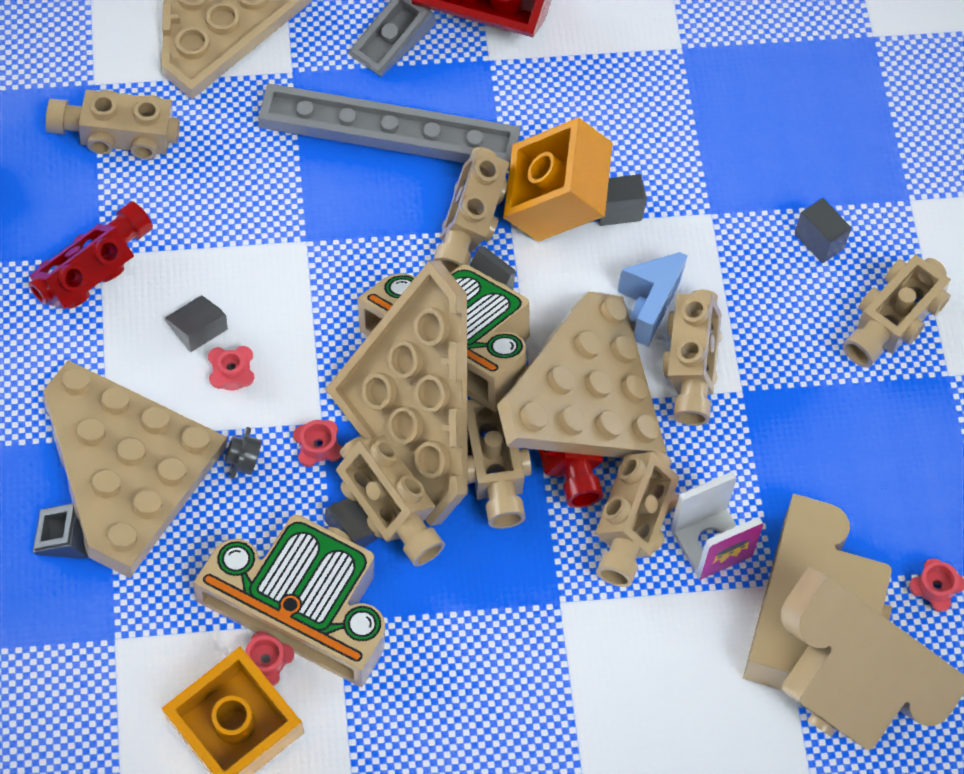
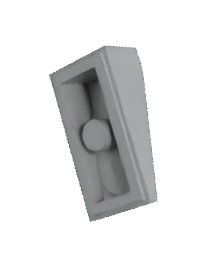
M390 0L348 51V54L381 78L430 31L436 23L434 14L430 9L413 5L411 0Z

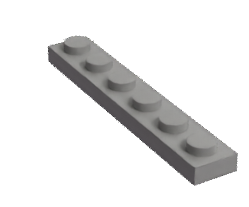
M267 83L258 116V126L263 129L465 163L470 158L472 150L476 147L490 149L496 153L497 157L510 162L512 146L519 142L521 126Z

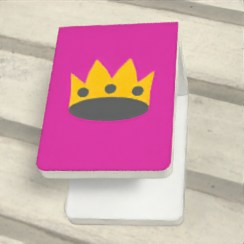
M733 472L687 490L678 497L670 530L699 580L753 557L764 525L760 517L739 526L733 520L728 511V505L737 480ZM714 530L720 533L709 538L705 542L704 548H701L698 537L702 532Z

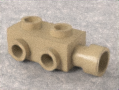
M86 89L82 106L69 105L68 100L49 99L46 111V132L65 135L66 131L79 132L80 144L87 145L88 149L94 153L109 154L113 149L130 150L135 157L149 160L153 159L156 154L167 155L169 143H178L180 118L173 117L171 99H163L154 95L137 96L121 94L112 90L95 91Z
M474 148L470 158L463 164L459 179L454 186V195L447 217L442 223L440 239L443 240V243L438 244L433 261L440 260L450 273L461 265H469L471 259L470 252L483 241L489 242L498 224V217L493 215L497 204H501L506 196L508 179L505 177L510 162L497 157L495 152L487 148Z
M917 254L907 263L902 259L897 260L884 279L888 284L883 290L879 291L873 287L861 301L858 309L862 311V315L857 329L843 342V350L847 357L858 366L869 368L881 356L883 348L893 355L903 342L911 345L925 327V323L922 321L929 313L937 316L951 297V294L947 292L951 279L946 276L947 271L944 265L935 258L928 257L924 260Z
M705 289L695 290L690 294H676L675 311L669 312L667 321L668 333L672 338L671 348L663 356L664 376L670 379L679 395L675 398L673 418L679 423L691 426L705 425L710 421L711 401L707 397L708 394H714V385L718 379L716 366L718 347L722 339L720 331L722 312L717 304L718 295L713 291Z
M470 398V400H467L468 484L474 483L477 500L489 498V502H487L485 507L490 527L505 529L517 526L526 519L522 498L517 496V494L523 493L524 476H531L529 450L526 448L507 447L499 412H494ZM489 431L484 438L480 435L482 432Z
M384 435L367 439L357 437L346 443L340 450V455L344 460L335 469L343 480L340 485L342 493L347 498L358 501L368 515V526L375 532L374 535L376 537L385 539L386 542L397 539L402 540L405 545L403 551L415 567L422 566L434 559L444 549L445 543L434 528H427L424 520L436 506L426 494L421 482L413 476L402 461L394 445Z
M649 450L646 453L624 455L607 503L603 508L595 535L605 542L610 549L602 554L596 574L600 579L618 587L631 586L638 569L636 558L651 557L652 553L656 552L664 542L665 535L661 531V527L666 514L671 512L677 505L679 494L675 489L680 477L670 469L671 458L660 451Z

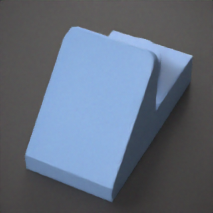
M678 252L629 266L621 271L618 292L637 300L630 316V321L636 323L634 336L637 343L647 347L650 346L683 278L688 255Z

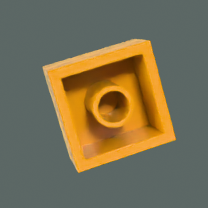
M577 117L513 144L503 218L539 242L605 217L613 142L580 117Z
M241 646L161 708L167 721L210 774H254L305 733L302 721Z

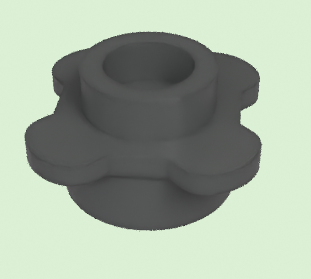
M246 426L240 438L232 436L224 462L232 465L229 473V478L231 479L235 478L237 471L251 475L256 465L262 441L250 437L251 427Z

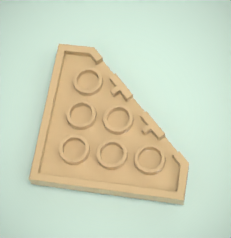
M164 0L161 52L162 75L193 100L313 0Z
M436 260L426 263L325 389L363 439L384 435L394 445L402 461L413 476L421 482L426 494L436 506L425 519L429 526L441 525L468 494L467 293L442 262Z
M588 291L576 302L569 315L545 342V346L531 360L517 378V382L497 404L507 447L624 458V455L646 453L649 450L660 451L666 454L665 444L624 297Z
M68 360L44 388L43 402L47 416L51 420L62 467L64 466L68 479L70 496L83 531L88 558L131 578L225 451L227 436Z

